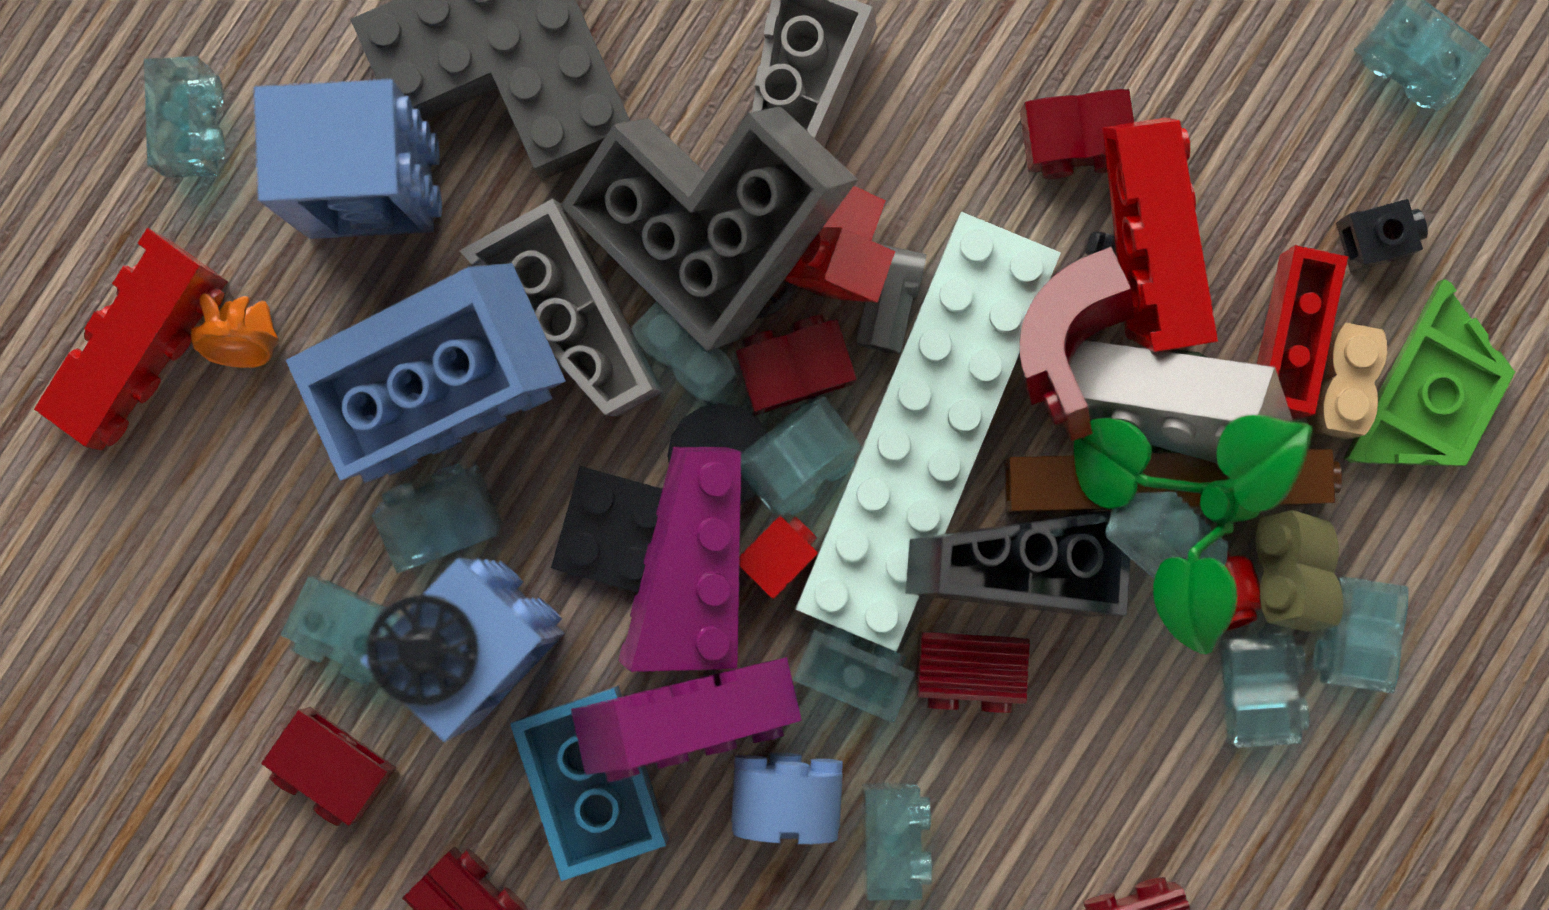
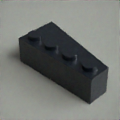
M1134 508L1096 511L910 539L905 594L1082 616H1127Z

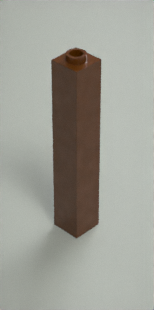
M1312 449L1307 451L1297 480L1287 496L1277 506L1335 503V493H1339L1342 486V470L1340 463L1333 460V449ZM1152 453L1150 462L1142 472L1150 477L1196 483H1211L1229 478L1221 471L1218 463L1182 453ZM1074 455L1009 457L1004 460L1006 513L1118 510L1129 508H1201V495L1199 493L1146 487L1139 483L1136 495L1129 504L1123 507L1105 508L1093 503L1083 492L1076 474Z

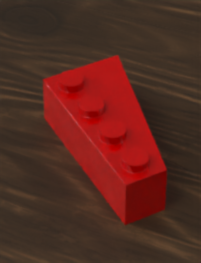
M1171 118L1102 127L1117 260L1131 287L1135 318L1124 321L1126 337L1153 352L1218 342L1196 216V196L1190 181L1187 164L1191 152L1187 130L1181 128L1179 119Z

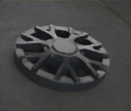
M428 594L408 596L389 605L375 620L367 640V661L375 681L388 695L406 704L418 706L433 705L457 694L472 677L479 655L478 637L473 623L467 614L453 602L440 596ZM416 604L414 615L410 613L407 606ZM423 604L440 607L434 628L431 626H420ZM399 610L402 611L412 626V629L403 636H400L387 622ZM446 611L454 616V618L447 622L444 620ZM459 621L467 638L447 646L446 639L441 631ZM383 627L388 632V636H380ZM378 642L398 643L399 658L379 660ZM468 643V654L459 651V647ZM447 653L467 660L465 669L460 677L441 667ZM401 664L407 670L413 672L410 681L403 691L389 681V677ZM384 665L389 667L385 674L381 668ZM434 671L439 681L441 693L424 696L421 674ZM445 678H448L455 682L448 689L445 683ZM412 686L416 688L417 695L408 693Z

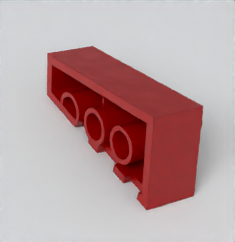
M148 227L137 243L145 249L139 262L132 268L128 265L123 266L112 283L117 287V297L112 305L95 311L86 324L84 339L88 341L83 351L77 348L68 353L34 408L35 411L87 448L103 450L106 445H114L127 430L129 421L126 418L137 403L142 404L146 402L159 387L161 378L158 375L169 360H177L187 350L192 342L190 334L192 328L195 327L202 316L204 317L200 295L209 294L215 300L218 307L224 298L222 289L228 283L226 279L182 247Z

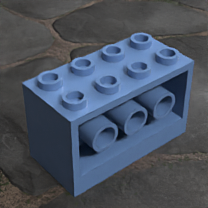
M392 79L254 87L258 201L309 239L434 232V217H441L442 215L441 191L439 185H433L431 169V165H439L440 161L437 133H430L428 121L422 120L419 109L413 108L410 97L404 96Z
M513 263L468 267L286 359L287 365L340 481L361 475L364 483L386 474L390 476L408 469L418 463V458L430 453L434 455L460 444L462 442L461 438L474 432L481 433L507 421L506 416L520 410L524 412L546 403L552 399L549 389L566 382Z
M457 558L424 593L440 596L459 606L473 623L479 643V655L475 671L468 683L457 694L433 705L418 706L404 703L444 742L477 727L565 634L557 626L562 620L561 616L540 597L537 600L534 597L531 600L528 599L518 589L522 585L523 580L501 560L499 562L495 560L490 562L487 559L483 561L479 558L477 560ZM413 604L412 607L409 609L410 613L413 615L415 613L416 604ZM423 604L420 626H431L434 628L440 607ZM448 611L445 612L444 620L447 622L454 618ZM403 615L392 628L400 636H403L412 629V626L406 616ZM459 621L441 631L446 639L447 646L467 638ZM378 642L379 660L399 658L398 643ZM468 643L459 647V651L468 654ZM447 653L441 667L460 677L465 669L467 660ZM366 654L360 662L370 670ZM401 664L389 677V681L403 691L410 681L413 672L407 670ZM386 665L381 666L385 674L389 670V667ZM434 671L421 674L424 696L441 693L439 681ZM445 678V683L448 689L455 682L448 678ZM412 686L408 693L417 695L416 688Z

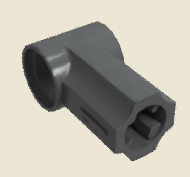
M880 244L895 251L878 303L865 302L858 327L856 345L880 352L900 354L912 300H916L927 254Z

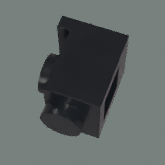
M1408 199L1361 212H1353L1336 222L1345 256H1348L1347 263L1350 273L1412 256L1423 250L1421 240L1426 239L1428 235L1427 223L1422 211L1418 208L1411 210ZM1385 222L1390 223L1395 240L1388 239L1384 235L1383 225Z

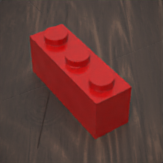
M1294 245L1279 256L1256 364L1275 367L1291 416L1294 419L1315 415L1348 256Z

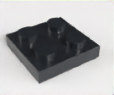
M580 466L551 568L638 592L645 568L644 559L648 543L651 544L658 518L656 513L662 488Z

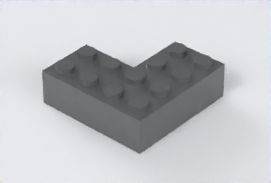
M392 0L350 19L376 79H392L404 96L410 97L413 108L419 109L423 121L498 88L530 161L541 181L590 160L614 124L630 121L576 0Z
M781 106L747 113L706 173L649 118L618 123L612 126L564 199L561 207L701 346L710 351L737 341L743 336L858 179Z

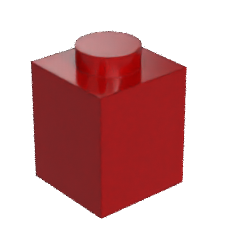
M779 516L739 556V566L774 599L818 554L811 546L818 538L796 516L789 522Z

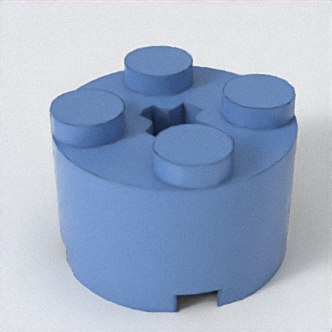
M770 753L769 763H767V758L762 756H735L731 816L733 835L748 840L780 843V838L799 839L798 844H822L837 841L840 828L843 761L811 759V765L802 763V755L795 753Z

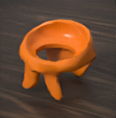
M209 294L200 295L205 322L191 330L193 348L208 361L215 364L252 368L268 363L272 358L273 349L279 342L273 328L268 304L265 301H260L247 308L250 298L242 296L233 302H225L219 310L217 303Z

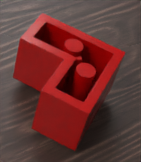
M853 186L784 281L823 298L878 303L895 251L872 241L886 200Z

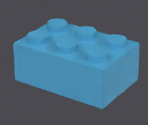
M619 686L510 723L561 881L664 847L669 840L645 765L639 766V775L607 782L605 772L585 774L571 709L623 697Z

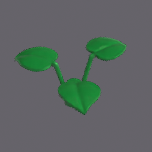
M1266 415L1238 417L1225 427L1217 445L1218 466L1229 478L1211 483H1196L1150 477L1143 474L1142 472L1150 462L1152 454L1150 443L1145 435L1137 427L1124 420L1115 418L1091 420L1092 434L1074 440V458L1079 484L1085 495L1093 503L1105 508L1123 507L1134 499L1139 483L1146 487L1199 493L1201 495L1200 507L1202 512L1212 522L1217 523V527L1190 548L1188 560L1180 557L1165 559L1160 564L1153 583L1154 603L1168 631L1191 650L1200 654L1212 653L1217 640L1228 628L1234 616L1237 603V589L1234 578L1221 562L1213 558L1200 559V555L1224 534L1232 533L1234 522L1251 520L1258 516L1261 511L1274 508L1287 496L1304 464L1312 427L1308 424L1285 421Z

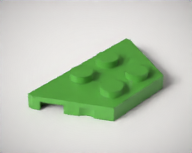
M1443 279L1435 285L1378 392V408L1373 425L1366 435L1353 439L1343 458L1350 463L1452 467L1467 465L1515 371L1503 354L1491 346L1488 333L1476 317L1471 319L1453 294L1457 290L1451 282Z

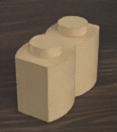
M1344 323L1333 328L1315 415L1307 417L1308 425L1312 427L1311 433L1348 440L1364 436L1370 430L1378 408V394L1374 382L1380 376L1387 357V340L1383 329L1352 323Z

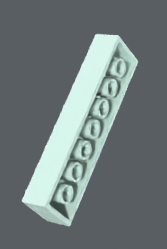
M964 212L960 213L796 605V610L897 651L919 598L917 595L905 594L909 541L914 538L945 534L1020 353L1019 341L1024 317L1035 296L1050 280L1061 252Z

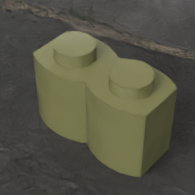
M1293 510L1261 517L1256 532V550L1259 561L1264 569L1260 584V603L1268 623L1305 632L1339 626L1343 613V593L1340 582L1334 574L1338 563L1339 545L1331 522Z

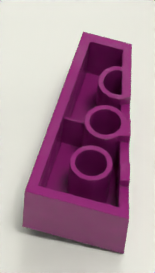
M673 447L656 513L658 518L651 544L648 543L644 559L645 568L638 595L634 597L627 638L622 643L618 659L630 672L737 669L741 451L727 447Z
M787 657L571 709L585 774L605 772L607 782L639 775V766L656 762L657 769L690 761L688 753L704 748L706 756L737 749L736 739L751 735L753 743L783 737L784 731L782 726L802 721Z

